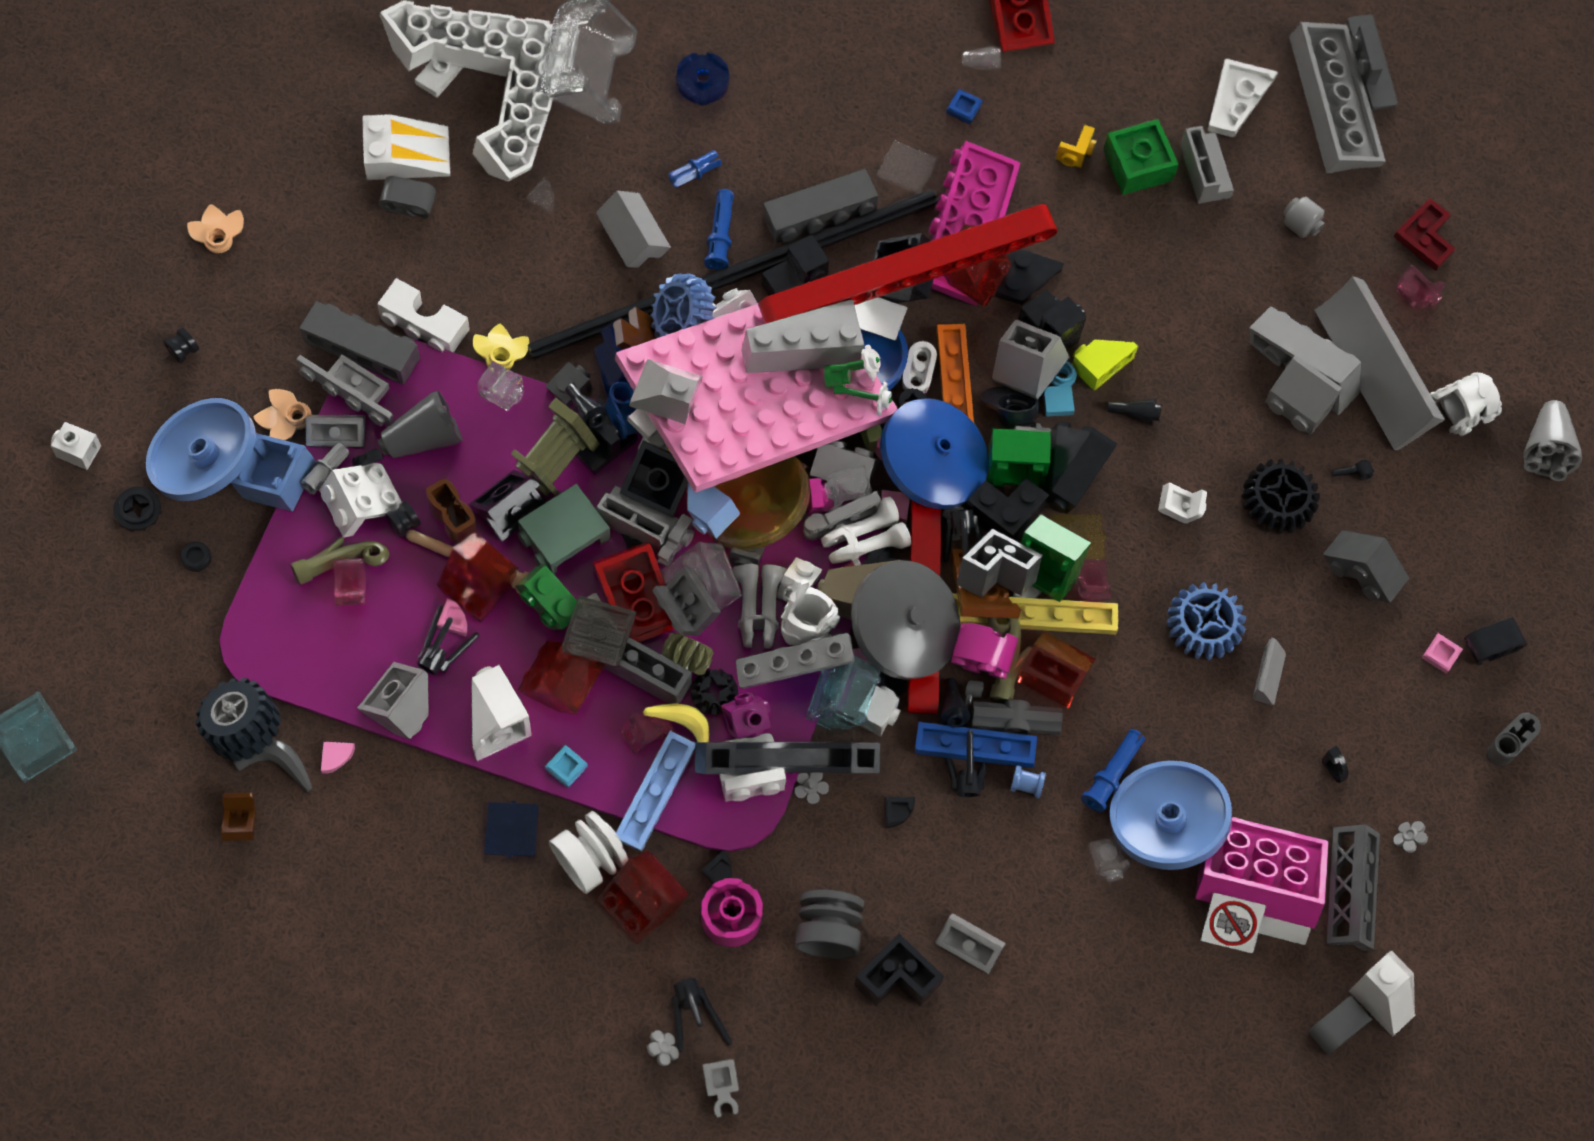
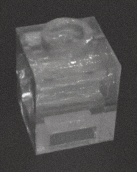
M492 361L477 382L479 395L506 411H509L513 404L520 402L525 391L523 389L522 377L495 361Z

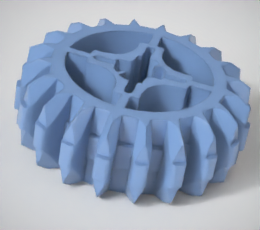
M674 274L672 278H666L665 284L659 285L660 292L654 294L656 300L654 304H651L654 309L650 317L654 319L651 327L655 329L654 336L657 338L715 319L712 315L717 307L712 305L715 296L711 294L712 287L707 286L705 280L695 277V275Z
M1203 582L1200 584L1199 589L1192 584L1189 586L1188 591L1181 590L1178 594L1179 598H1173L1171 602L1172 607H1169L1167 611V616L1170 618H1168L1166 625L1172 628L1169 632L1170 637H1178L1175 642L1176 647L1183 644L1186 645L1184 653L1188 654L1192 649L1196 651V659L1200 658L1202 653H1205L1207 660H1211L1213 654L1220 659L1224 656L1225 651L1231 653L1234 650V645H1239L1242 638L1240 635H1243L1246 630L1245 626L1242 625L1246 621V616L1240 614L1243 611V605H1234L1237 601V595L1229 598L1226 596L1228 589L1225 588L1222 592L1217 591L1216 583L1212 585L1211 589H1208L1206 583ZM1196 603H1208L1210 605L1204 607ZM1219 609H1220V610L1224 613V615L1226 616L1227 621H1228V626L1225 624L1226 621H1224L1222 618H1220L1219 612H1218ZM1212 613L1210 621L1203 628H1200L1203 620ZM1184 615L1188 617L1187 620L1193 624L1194 632H1192L1188 628L1184 619ZM1205 635L1214 636L1216 639H1205L1202 637Z

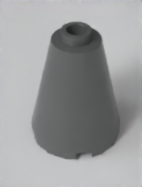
M439 390L431 392L381 432L382 438L378 442L385 456L390 454L392 458H398L457 445L463 441L456 420L452 418L449 412L450 408Z

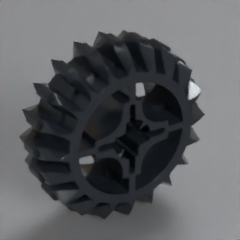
M1283 458L1278 460L1277 465L1272 459L1267 461L1266 466L1260 463L1255 470L1250 471L1248 479L1243 484L1245 490L1241 494V499L1246 500L1243 504V509L1251 510L1248 514L1249 519L1258 518L1256 522L1257 527L1263 523L1267 524V532L1271 531L1273 527H1277L1278 534H1282L1285 527L1290 534L1295 531L1296 527L1301 530L1306 525V522L1312 521L1313 514L1319 508L1317 502L1320 499V494L1316 493L1318 483H1310L1313 479V474L1304 475V466L1299 469L1295 468L1294 460L1289 465H1285ZM1276 479L1274 485L1259 488L1262 483ZM1302 504L1300 509L1285 513L1287 507Z

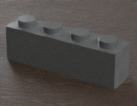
M863 169L763 203V218L775 243L780 241L790 242L796 239L798 235L807 232L813 234L819 232L824 226L833 223L839 225L851 217L873 212L877 209L878 194L867 170Z
M316 301L300 326L301 335L305 343L337 357L344 355L361 367L402 385L405 384L420 359L418 346L411 338L392 334L381 325H371L358 315L352 314L350 316L343 313L332 304L325 305Z
M589 620L584 621L585 623L617 631L607 625L599 624ZM585 624L582 625L583 627H586V628H590V629H594V630L601 631V632H604V633H608V634H611V635H615V636H618V637H620V638L622 637V636H620V635H617V633H616V634H613V633H610V631H609V632H606L607 630L603 631V629H602V630H599L600 628L595 629V628H592V626H591V627H588V626H585ZM578 631L579 633H582V635H583V634H586L585 636L590 635V636H593L592 638L597 637V638H600V640H601V639H604V640H607V642H608V641H611V642H614V644H615V643H618L617 645H619V643H620V642H616V641H613V640H609V639H606V638H602V637H599V636H595V635H591V634H588V633H584V632ZM575 635V638L620 650L617 664L582 654L579 655L668 704H680L692 685L691 671L624 635L621 647ZM573 640V642H576V643H580V644H583V645H587V646H590V647H594V648H597V649H601V650H604V651H608V652H612V653H616V654H617V651L614 652V650H613V651H610V649H609V650H606V649H603V647H602V648H599L600 646L596 647V645H595V646H592L593 644L589 645V643H588V644H585V642L582 643V641H581V642H578V640H577V641H574V640ZM575 648L576 651L579 650L578 652L583 651L586 652V654L590 653L593 654V656L597 655L600 656V658L604 657L603 659L607 658V660L611 659L610 661L614 660L613 658H609L606 656Z

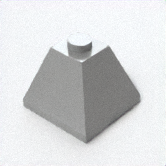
M647 358L629 406L685 424L703 376Z
M393 662L358 706V709L393 734L411 739L412 736L421 730L423 722L429 716L428 673L423 669Z

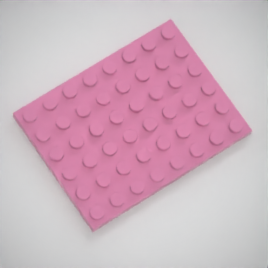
M758 304L616 352L615 361L633 391H635L647 358L703 376L685 424L647 412L695 493L887 422L898 408L892 400L889 408H884L881 416H878V401L847 394H834V388H826L824 379L825 368L746 373L741 351L746 329L765 324ZM865 369L851 371V383L845 384V387L879 395L880 388L883 385L877 376L874 378L875 381L872 382L868 372Z

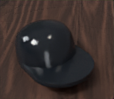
M993 387L981 394V402L985 406L996 410L1000 422L1010 429H1014L1016 426L1028 427L1037 419L1039 402L1033 397L1008 387Z

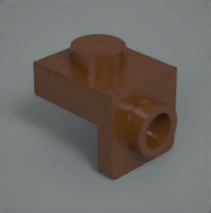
M251 792L224 793L222 797L224 807L221 829L222 841L253 840L256 823L254 794Z

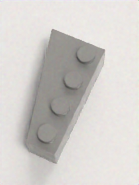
M853 299L746 329L741 350L746 373L825 368V365L844 364L860 360L862 349H864V341Z
M1271 306L1250 327L1249 343L1277 366L1283 364L1286 368L1292 358L1297 355L1342 387L1334 406L1331 408L1338 416L1359 395L1361 361L1355 355L1346 353L1336 347L1332 341L1323 339L1308 326L1297 323L1285 312L1278 311Z

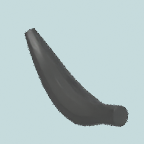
M272 739L273 742L270 746L266 745L262 753L259 755L257 753L253 754L251 759L246 760L243 757L241 761H233L239 771L258 761L274 762L283 768L306 793L312 789L310 779L299 756L289 745L281 740Z

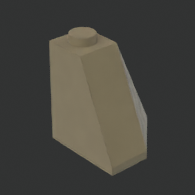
M893 561L829 569L826 578L820 580L817 590L826 594L838 608L837 615L851 620L853 598L861 581L874 569Z

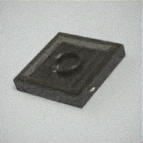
M579 596L561 651L620 667L637 612Z

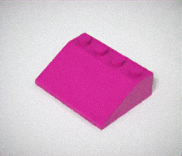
M1232 817L1231 829L1225 843L1213 856L1200 863L1195 899L1211 903L1213 893L1266 905L1263 916L1315 929L1325 905L1328 841Z

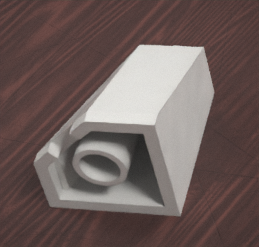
M500 665L493 668L491 666L479 670L476 676L472 677V743L474 756L477 761L532 736L529 715Z
M1393 951L1387 953L1349 990L1392 1037L1415 1016L1414 973Z

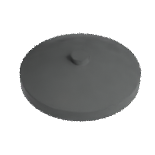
M903 560L884 564L865 576L853 598L851 620L855 639L865 657L881 672L897 679L914 680L939 671L951 659L960 629L959 610L947 584L930 568L916 562Z

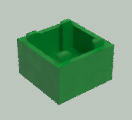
M1159 119L1107 134L1103 152L1122 195L1173 181L1179 164Z
M993 429L987 449L989 468L986 481L994 487L1002 488L1004 484L1020 485L1027 478L1036 486H1044L1050 466L1051 432Z
M1040 515L1024 532L1021 544L1043 555L1036 582L1032 587L1060 602L1076 584L1091 542Z

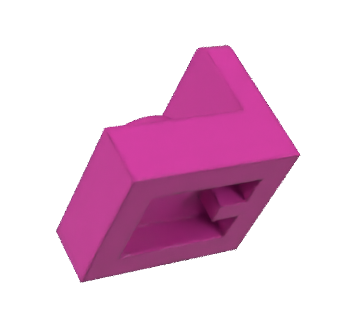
M821 478L808 480L805 485L808 514L826 513L830 508L837 505L834 483H821Z

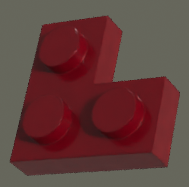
M1431 198L1394 235L1396 240L1435 271L1456 249L1436 233L1449 220L1451 214Z

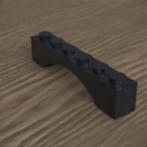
M695 742V773L743 774L784 768V773H880V743Z

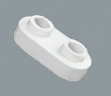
M920 341L911 346L902 378L904 391L915 388L925 394L929 390L937 358V351L932 344ZM924 356L927 360L922 362L917 357ZM917 380L921 385L914 386L911 382Z

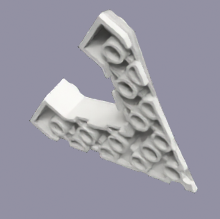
M401 1L380 12V17L392 50L408 71L429 60H435L507 77L498 126L477 136L473 155L489 175L508 182L531 170L576 25L567 23L565 26L549 24L550 21L519 19L515 18V16L469 10L468 13L452 11V7L430 5V7L415 6L414 2Z

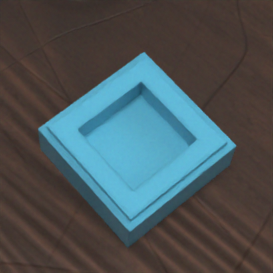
M1071 385L1051 386L1044 390L1042 395L1045 417L1074 415L1075 409Z
M564 745L547 763L545 770L565 787L569 788L588 767V763Z

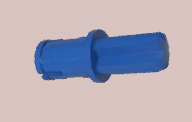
M712 150L696 160H688V164L668 174L670 183L673 187H679L695 178L697 180L701 179L703 174L721 166V159L713 160L719 157L715 150Z

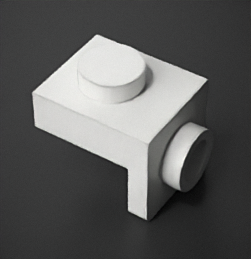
M1167 483L1162 488L1158 511L1187 524L1203 516L1206 510L1207 492L1199 490L1191 493L1172 483Z
M796 557L783 575L777 597L788 602L795 579L800 581L805 579L809 581V587L813 588L820 578L822 569Z

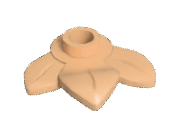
M210 204L205 210L201 222H188V232L193 240L204 243L210 252L223 253L230 249L233 238L242 231L244 219L240 210L233 211L225 216L221 210ZM218 238L223 239L220 243H214Z
M272 389L269 390L272 406L254 415V420L259 426L270 430L269 437L288 440L294 435L296 430L306 427L305 418L308 415H312L306 404L297 402L292 392ZM299 413L303 415L300 419H293V416L295 414Z

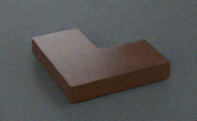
M637 307L628 311L630 324L621 318L613 323L616 346L622 350L657 339L654 336L655 329L651 327L654 319Z

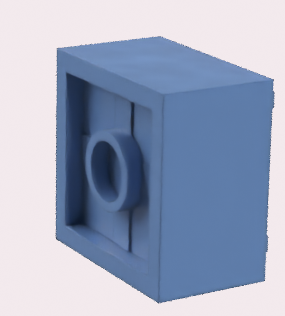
M256 433L253 453L245 468L231 484L244 499L293 512L304 490L300 482L316 466V460L304 445Z

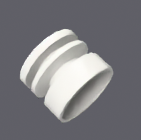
M594 811L585 815L588 826L582 820L575 822L579 834L578 838L568 830H564L549 841L552 852L575 885L585 894L603 882L599 867L613 875L616 873L613 861L621 868L629 864L619 837L610 825L604 822Z

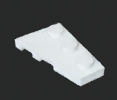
M1225 59L1207 131L1234 138L1272 84L1278 72Z

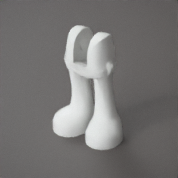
M888 496L881 500L875 514L855 523L837 525L834 530L821 538V542L827 548L847 541V546L829 555L831 563L836 564L850 560L855 561L859 556L881 548L895 547L903 549L911 546V537L906 525L903 522L898 523L899 513L894 500ZM890 527L887 531L880 533L876 536L870 537L859 542L857 541L856 537L881 528Z

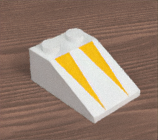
M395 115L363 116L364 167L367 180L386 179L389 176L401 178L450 176L448 126Z

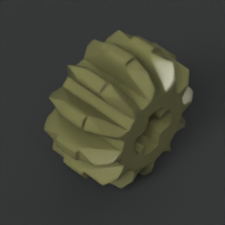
M674 632L670 633L668 639L665 640L661 655L694 674L703 675L712 662L711 658L714 652L709 646Z

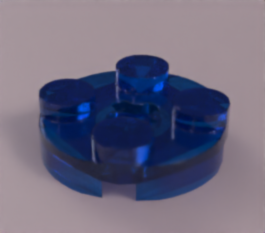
M698 52L689 54L680 61L677 67L676 85L679 92L686 99L699 105L705 106L719 100L729 88L730 75L728 65L720 56L714 53L706 52V55H698ZM697 75H708L707 81L702 82L698 80Z

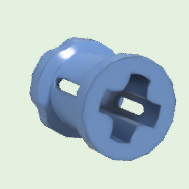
M1017 765L1010 791L1015 792L1019 790L1034 794L1035 798L1039 799L1046 773L1041 772L1037 774L1022 770L1021 766Z

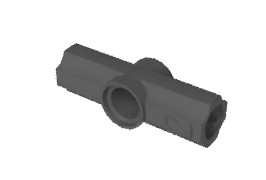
M1009 700L1004 704L973 701L971 728L996 730L1028 735L1029 733L1060 735L1062 731V708L1030 706L1029 702L1023 700Z

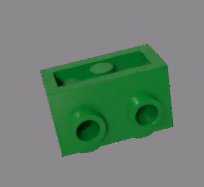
M546 565L535 567L515 586L520 592L521 599L538 612L540 620L549 629H564L577 617L579 611L583 608Z

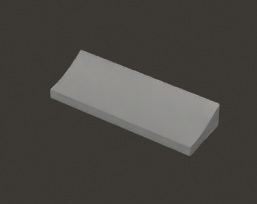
M1301 22L1289 38L1326 173L1357 168L1381 167L1386 161L1362 76L1359 72L1356 55L1352 48L1347 25Z
M1352 276L1336 294L1315 309V312L1336 347L1346 353L1355 355L1361 361L1360 391L1393 449L1400 450L1445 419L1363 279Z

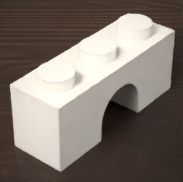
M397 278L377 303L380 318L383 322L392 327L395 325L401 327L412 339L418 340L420 338L440 352H443L444 349L454 352L470 330L468 317L446 305H443L439 312L433 316L424 317L417 314V310L422 305L420 291Z

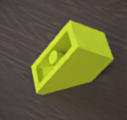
M1094 340L1087 346L1085 344L1081 345L1074 352L1072 365L1077 375L1095 391L1134 359L1138 345L1134 342Z

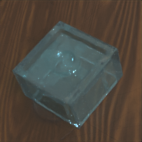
M855 655L853 663L822 670L806 718L834 732L867 722L868 717L866 715L876 685L880 683L881 678L879 676L881 671Z
M39 691L0 715V748L24 783L77 750Z

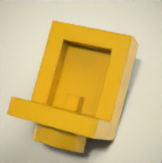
M1084 125L1076 147L1060 142L1056 159L1066 166L1081 168L1086 155L1091 156L1097 142V140L1092 139L1095 128Z

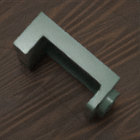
M577 484L518 520L519 532L517 535L521 543L526 548L530 546L535 552L534 559L538 566L546 565L553 574L557 573L558 565L595 541L602 545L610 540V527Z

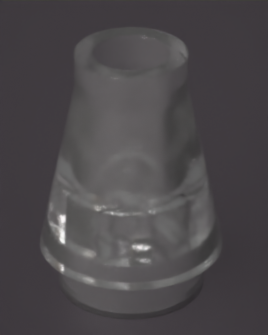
M993 45L963 51L962 65L963 67L993 73L994 70H1001V48H994Z

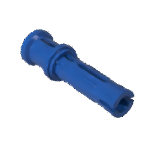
M728 189L717 191L712 234L707 238L709 249L708 256L704 258V265L712 270H722L729 266L727 252L732 242L729 237V227L734 193Z
M1129 729L1126 737L1105 769L1095 774L1094 783L1088 792H1084L1081 795L1082 802L1096 812H1104L1106 809L1105 803L1108 798L1119 789L1118 780L1142 743L1146 740L1144 735L1138 738L1141 734L1139 731Z

